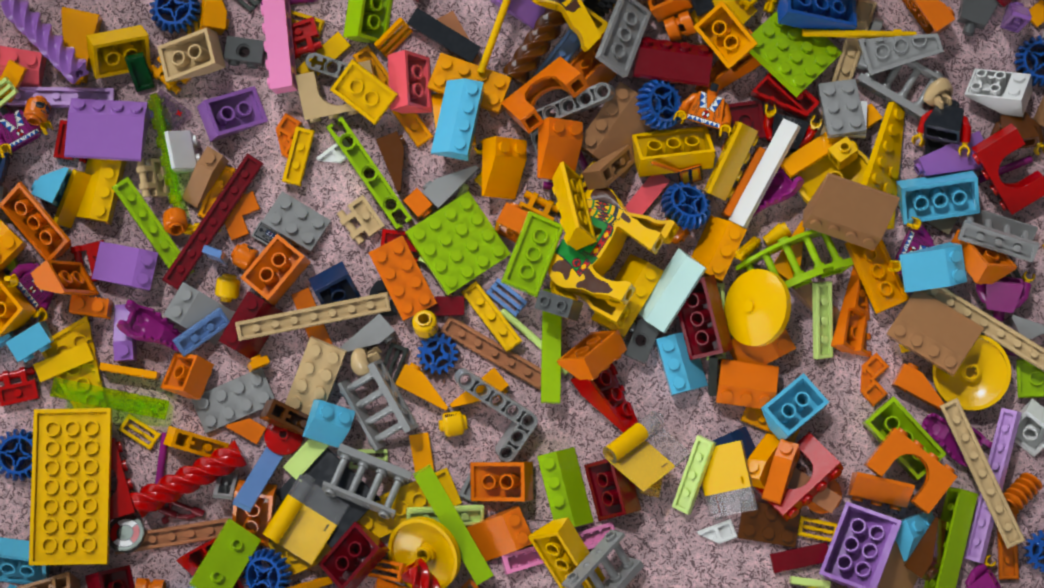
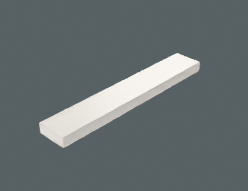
M783 118L729 218L731 222L747 228L801 129L799 125Z

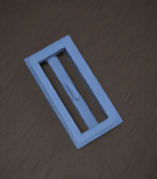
M499 278L486 292L487 295L515 317L528 303L509 286L501 283ZM498 284L501 285L505 290H507L510 294H512L515 298L522 302V304H517L513 299H511L508 295H506L496 286ZM495 290L497 293H499L508 302L515 306L517 310L514 311L512 308H510L507 304H505L502 300L495 296L492 293V291Z

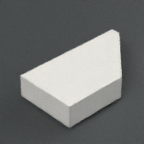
M346 139L343 141L345 147L351 146ZM335 143L316 157L318 161L341 164L347 157L338 144Z
M731 519L697 531L699 535L718 544L737 538Z

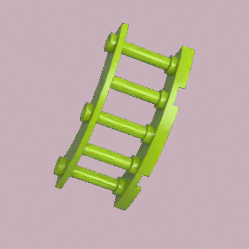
M809 230L790 238L788 236L780 238L778 243L753 256H747L735 268L736 271L742 269L749 271L755 269L754 265L764 259L768 270L779 276L771 255L784 250L794 272L793 278L785 281L788 289L793 286L797 289L811 283V279L819 275L821 278L843 273L853 266L854 263L851 258L843 259L839 256L829 235ZM822 236L833 260L832 263L825 265L824 262H821L811 239ZM803 241L815 265L814 269L807 272L801 271L791 249L792 245Z

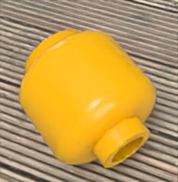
M223 273L216 280L215 295L220 297V301L232 302V299L239 297L241 281L237 279L236 275Z
M421 310L414 315L412 325L416 335L425 339L433 337L437 333L438 322L434 313L428 310Z
M460 411L443 413L442 420L438 421L440 432L444 431L446 437L460 436L467 430L465 414L462 415Z

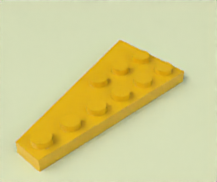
M893 101L888 102L861 184L897 196L896 181L899 179L905 111ZM895 211L887 229H894Z
M85 316L53 335L54 342L50 343L51 348L42 352V355L47 359L88 342L95 360L56 376V379L74 409L107 408L89 317Z

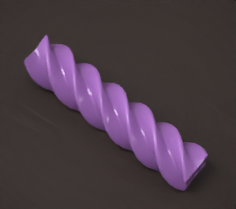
M4 0L1 2L6 18L15 24L17 29L39 49L44 57L50 60L52 65L69 82L75 84L81 77L89 74V71L86 69L87 60L76 58L75 48L64 46L63 36L52 34L51 24L41 23L40 12L30 11L28 0Z

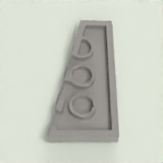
M938 33L858 39L869 76L944 52Z

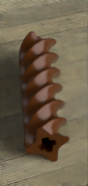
M548 8L545 9V13L537 19L534 29L526 35L523 45L515 51L513 60L506 64L502 73L512 77V80L517 84L524 85L528 82L529 72L539 66L540 56L548 53L551 47V40L559 37L561 25L567 23L561 12Z

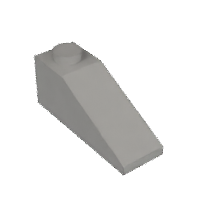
M475 165L436 178L433 182L430 180L424 185L422 193L440 210L461 189L462 185L466 184L479 171V167Z
M379 313L340 348L350 353L357 348L366 349L381 345L384 342L388 344L395 338L393 335L395 330Z

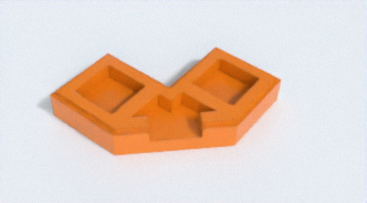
M285 113L276 127V133L281 154L288 159L296 126L300 127L302 122Z
M253 191L242 196L224 223L231 241L250 234L243 216L260 210Z
M877 352L861 365L860 393L873 407L888 394L875 380L889 367Z

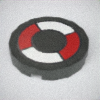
M126 515L116 518L110 523L109 546L116 552L131 553L143 544L145 528L142 522L135 516Z

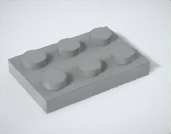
M856 79L819 83L817 90L827 137L835 138L865 134L867 130Z
M283 191L262 221V225L310 254L331 223V220Z

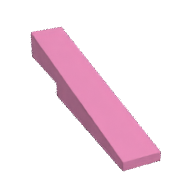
M613 522L580 531L578 534L587 549H592L604 538L606 533L611 529L615 530ZM534 546L500 556L505 575L544 563Z

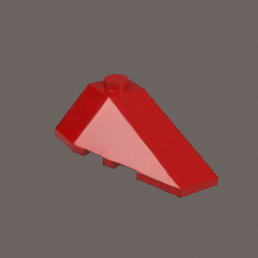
M613 363L610 364L608 369L599 373L598 378L592 381H588V379L579 380L573 376L570 380L579 393L623 433L635 423H638L631 403L625 399L623 394L625 389L618 382L616 377L618 372Z

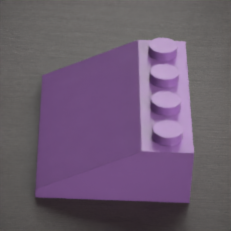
M71 98L64 156L69 158L141 162L150 121L148 102Z
M846 501L819 572L821 578L850 588H878L902 521Z

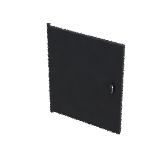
M327 448L298 480L292 476L277 491L276 495L284 500L288 494L336 524L335 530L326 542L332 548L355 521L358 522L369 509L338 496L331 497L324 493L322 490L323 481L331 482L340 462V459ZM347 466L338 483V487L348 491L355 473ZM361 480L355 494L366 498L370 488ZM377 494L373 500L374 502L381 500Z

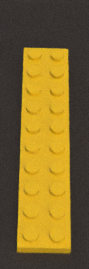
M448 468L435 472L454 506L461 504V499ZM417 481L400 487L391 508L396 510L394 519L382 518L377 512L369 509L358 523L381 538L391 534L400 523L406 520V507H431ZM390 492L379 496L381 500H378L377 503L384 505ZM276 542L268 543L270 549H275L276 553L282 552L281 558H287L285 563L291 564L288 570L293 572L292 575L318 565L331 550V547L326 543L311 565Z

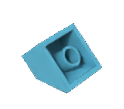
M64 167L40 176L38 180L34 181L31 194L42 201L58 207L72 171Z
M42 321L5 343L17 362L24 361L26 363L35 357L33 354L40 350L42 353L51 348L50 343L54 342L46 322Z
M314 399L302 437L339 448L340 443L344 441L350 431L356 411L323 400Z
M932 511L929 514L920 512L901 520L902 524L896 537V542L904 562L908 561L935 519Z

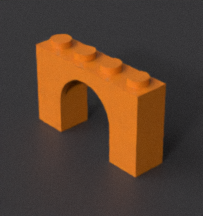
M560 56L503 100L501 104L508 115L530 134L544 123L534 108L535 103L542 95L555 89H562L575 98L586 90L589 85L582 74Z
M900 427L898 429L892 428L865 462L864 466L877 476L882 477L898 457L904 454L917 457L925 467L926 478L924 484L910 502L925 514H929L958 476L954 474L955 470L947 464L942 465L938 461L940 458L934 453L929 452L928 454L923 450L924 446L919 441L909 439L907 437L909 434Z

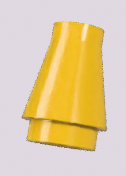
M785 222L781 224L778 223L762 238L769 247L778 243L780 238L791 236L792 233Z

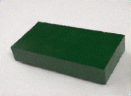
M144 52L125 56L136 92L154 88L155 84Z

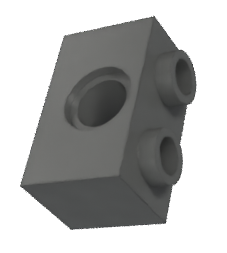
M227 36L224 59L232 66H239L241 63L247 64V67L252 69H258V66L263 67L265 59L264 41ZM242 50H250L249 55L247 57H241L240 54Z
M541 289L535 304L536 309L578 321L583 302Z
M639 319L637 323L633 322L630 329L632 337L630 341L627 339L625 341L627 350L624 356L646 364L659 329ZM643 336L646 340L645 345L638 346L635 343V338Z

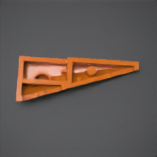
M747 26L746 28H747V29L749 30V32L752 34L753 32H752L751 29ZM747 53L729 70L719 58L711 68L710 82L720 85L721 90L762 64L750 53ZM697 85L695 87L696 93L699 91L707 93L708 87Z
M853 265L831 346L841 352L871 357V351H867L866 340L871 339L870 333H866L867 321L870 320L869 297Z

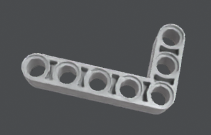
M601 82L588 87L575 98L571 95L537 109V112L543 120L550 117V111L555 109L556 116L554 118L568 119L612 100L615 96V89L612 85ZM604 87H607L608 94L605 97H603L601 95V90ZM589 94L591 100L588 104H585L584 97ZM572 101L573 109L568 111L567 104ZM537 127L529 135L538 156Z
M461 368L457 370L454 379L462 389L512 420V423L495 447V452L502 461H512L538 423L537 417L528 408L468 369ZM463 375H469L467 382H460ZM480 385H484V391L481 393H477V387ZM500 395V400L497 403H492L493 397ZM512 405H515V411L513 413H508V408ZM526 416H531V420L528 423H523ZM515 432H520V436L517 439H512ZM504 448H509L508 454L501 455Z

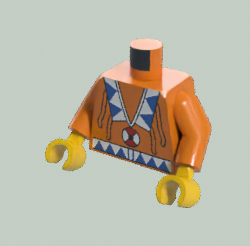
M709 83L707 93L699 91L688 96L673 117V120L676 117H680L682 119L680 124H683L685 119L720 130L719 136H721L722 132H727L728 138L731 135L732 116L729 104L724 102V98L718 97L721 86L715 83Z

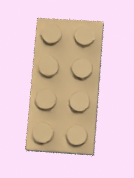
M311 336L285 404L309 415L314 399L328 402L347 350Z

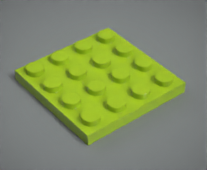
M777 11L752 33L758 45L749 52L796 98L842 54L827 37H802V28L778 24Z
M469 191L405 231L406 236L447 296L511 255Z

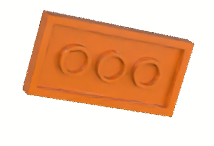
M403 235L368 252L403 321L413 317L421 310H427L437 305Z

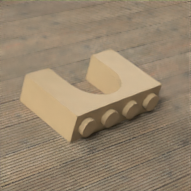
M372 60L358 62L375 75ZM316 71L295 75L305 120L310 119V123L321 121V117L324 116L333 119L340 117L339 113L347 112V116L358 114V111L347 103L333 105L323 98Z

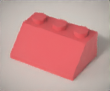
M0 46V78L8 61L13 60L28 69L19 87H42L47 58L41 52Z
M408 50L387 55L388 85L399 94L390 105V110L399 113H431V90L427 89L430 81L429 57Z

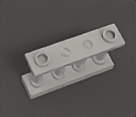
M914 61L905 64L914 70L901 92L895 93L891 90L890 86L902 66L893 68L884 83L881 84L874 80L875 74L869 76V73H860L856 79L857 84L887 102L895 101L907 114L919 121L922 115L927 113L923 107L925 104L923 96L926 89L936 79L943 78V74L939 71H932ZM922 74L930 80L918 101L912 103L907 100V95L919 75Z
M980 209L978 214L959 216L958 222L963 224L958 234V240L1033 263L1039 249V243L1033 241L1038 227Z
M381 359L367 365L369 373L351 383L348 379L338 383L340 393L346 398L351 409L356 411L355 416L368 438V443L375 451L385 447L386 445L383 440L401 429L407 433L419 427ZM375 379L379 389L360 400L355 390L370 380ZM384 396L388 406L370 417L365 406ZM390 413H394L398 423L379 434L374 423Z
M340 443L337 456L341 460L331 482L323 481L322 490L324 493L331 497L338 496L375 511L382 518L394 519L396 510L391 508L401 485L404 483L409 484L412 472ZM351 461L357 464L358 469L347 491L338 487V483L347 463ZM371 469L375 471L376 476L367 497L355 494L365 470ZM388 476L393 478L394 484L385 504L382 505L373 500L383 477Z
M611 529L573 572L567 576L562 585L566 588H584L582 583L589 576L596 588H625L641 571L644 565L641 560L628 557L619 544L625 537V534ZM613 549L622 561L621 566L617 570L614 569L607 558ZM600 563L603 564L610 575V578L604 584L595 572Z

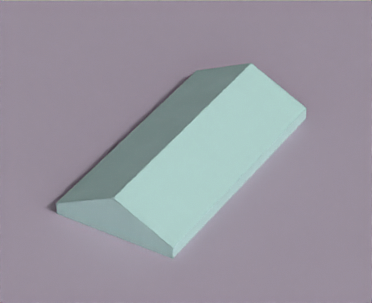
M678 248L639 312V315L645 321L666 333L707 268Z

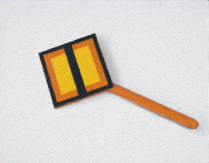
M655 161L651 162L652 165L678 173L679 183L682 181L684 184L688 182L691 184L703 180L701 164L680 170Z

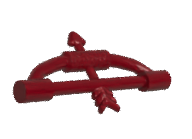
M175 501L171 502L169 507H162L158 512L165 515L161 519L162 524H166L169 522L168 517L174 519H193L197 516L203 517L205 510ZM175 505L188 510L191 514H180L178 511L173 510L172 506Z

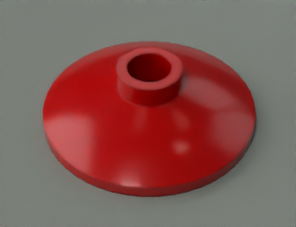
M269 424L265 430V443L275 454H292L302 444L303 437L287 429ZM286 432L287 436L285 438H281L280 433Z

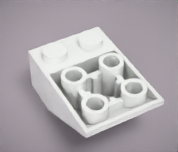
M975 68L965 96L1003 115L1023 117L1033 92L1031 74Z

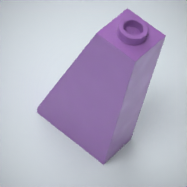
M980 131L971 134L970 143H968L970 148L969 157H967V149H962L961 156L959 155L958 149L962 146V142L959 145L951 143L914 160L915 172L921 177L968 170H983L981 164L977 165L972 158L974 152L971 149L984 140Z

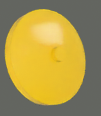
M858 150V158L839 171L830 161L828 155L797 174V177L801 176L804 179V184L799 190L801 197L808 204L828 173L861 184L869 159L863 152Z
M752 269L741 274L731 285L724 305V314L731 335L738 342L754 347L765 346L775 341L786 328L791 313V297L787 285L776 273L763 269Z
M980 334L954 377L933 365V382L936 390L946 402L958 398L963 410L979 411L994 405L1003 397L1010 384L1011 365L1004 349L993 339Z
M417 516L406 519L391 533L388 541V548L390 549L388 552L389 560L405 563L408 566L418 558H422L427 564L429 572L437 578L440 588H446L454 581L460 570L461 554L456 539L443 524L429 517ZM391 565L392 569L399 570V566ZM403 581V583L412 588V584Z

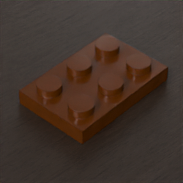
M743 500L737 538L795 547L801 509L796 517L786 521L768 503Z

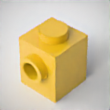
M846 136L828 148V158L840 171L858 158L859 148L853 140L850 141Z

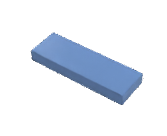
M204 245L202 252L205 255L228 265L230 261L229 256L221 250Z
M219 307L172 341L181 355L185 357L226 328L230 321Z

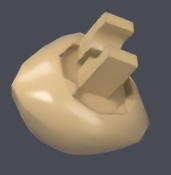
M941 77L932 82L924 93L923 101L932 107L938 106L940 109H944V105H952L953 87L949 80Z
M378 345L369 350L357 348L353 351L350 366L355 374L361 377L369 373L367 365L381 359L379 353L382 350Z

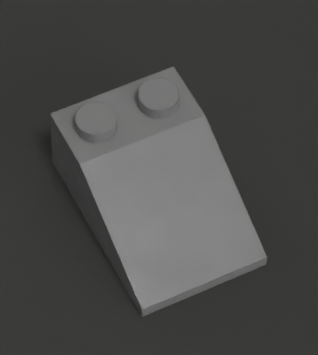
M183 282L163 315L189 329L219 307L223 310L229 321H231L235 312ZM226 328L207 341L216 345Z

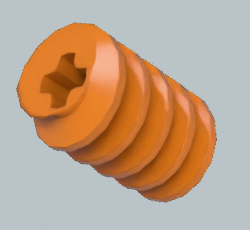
M1022 473L1011 484L1010 488H1007L1005 493H1003L1012 513L1015 515L1019 514V510H1022L1024 505L1028 504V500L1033 499V495L1038 494V490H1041L1043 485L1034 475Z

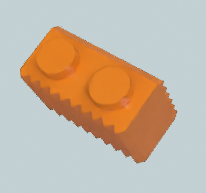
M71 295L69 312L76 315L111 319L113 301L109 298Z

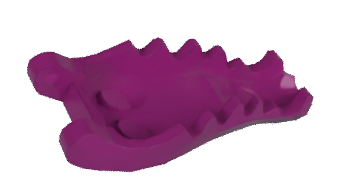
M780 166L753 217L762 210L794 196L803 186L804 179L798 176L793 181Z
M127 300L125 308L130 314L127 321H118L117 328L135 340L165 345L179 352L172 340L182 333L174 328V324L170 323L168 318H162V314L156 312L155 309L138 305L133 300Z
M936 413L928 414L923 420L922 428L954 461L969 468L947 420ZM972 427L980 446L991 449L992 442Z

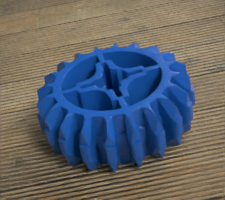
M165 0L150 2L152 9L149 12L153 15L151 19L157 21L155 24L157 27L162 26L161 29L164 32L168 30L170 34H173L174 30L180 34L181 28L185 32L188 31L187 24L190 27H194L192 21H198L195 15L201 14V11L197 9L201 7L200 2H197L198 0H188V3L184 1L179 2V0H169L164 5ZM175 4H176V5L178 6V8H176L177 10H176L175 13H174V11L172 10V8H173V7L175 6ZM187 12V14L181 19L182 14ZM162 14L172 15L174 21L163 19Z
M1038 35L1036 39L1030 37L1029 41L1025 40L1023 46L1018 47L1019 52L1015 54V57L1018 59L1014 61V64L1020 65L1015 69L1016 72L1022 71L1025 74H1031L1032 86H1035L1038 82L1039 86L1043 87L1044 75H1038L1036 72L1039 69L1044 70V63L1037 67L1039 64L1037 61L1044 55V51L1038 53L1030 50L1034 47L1044 48L1041 35ZM1026 56L1032 63L1031 70L1027 65Z
M653 79L642 85V88L638 90L639 95L636 98L639 102L635 104L639 107L637 113H641L640 120H645V125H650L651 129L666 130L675 126L677 121L681 119L676 117L673 120V117L682 104L680 99L683 96L678 95L679 89H674L675 84H670L669 81Z
M682 181L679 184L674 183L666 189L660 204L662 207L661 212L665 213L664 218H669L676 222L678 226H681L683 230L688 228L690 231L692 229L697 230L705 225L712 209L710 206L711 201L707 199V194L702 193V189L698 190L696 185L692 187L689 182L684 184Z
M18 429L13 430V435L10 431L6 432L7 438L4 436L0 437L2 441L0 443V467H2L0 474L6 473L5 478L10 479L12 476L13 481H17L18 478L21 481H25L26 476L31 479L32 462L24 470L20 471V467H22L25 460H32V454L26 451V444L24 443L26 440L33 447V432L29 431L26 434L25 429H21L20 434ZM19 439L13 450H6L11 442ZM20 452L23 455H27V457L22 456L18 458L16 455H11V453ZM5 456H8L12 459V465L14 466V469H11L8 466L5 460Z
M264 548L257 550L252 556H248L249 561L243 570L245 574L242 578L246 579L243 585H248L249 588H266L262 584L270 588L290 587L289 583L293 580L289 576L293 572L289 571L288 568L291 564H286L287 558H281L282 552L276 553L275 549L269 550ZM263 560L268 561V562L271 563L273 566H270L268 563H265Z

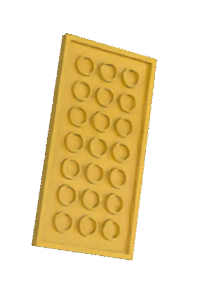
M112 408L34 409L29 540L30 566L109 564Z

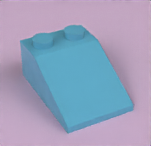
M948 242L899 255L906 293L949 287L967 282L962 244Z

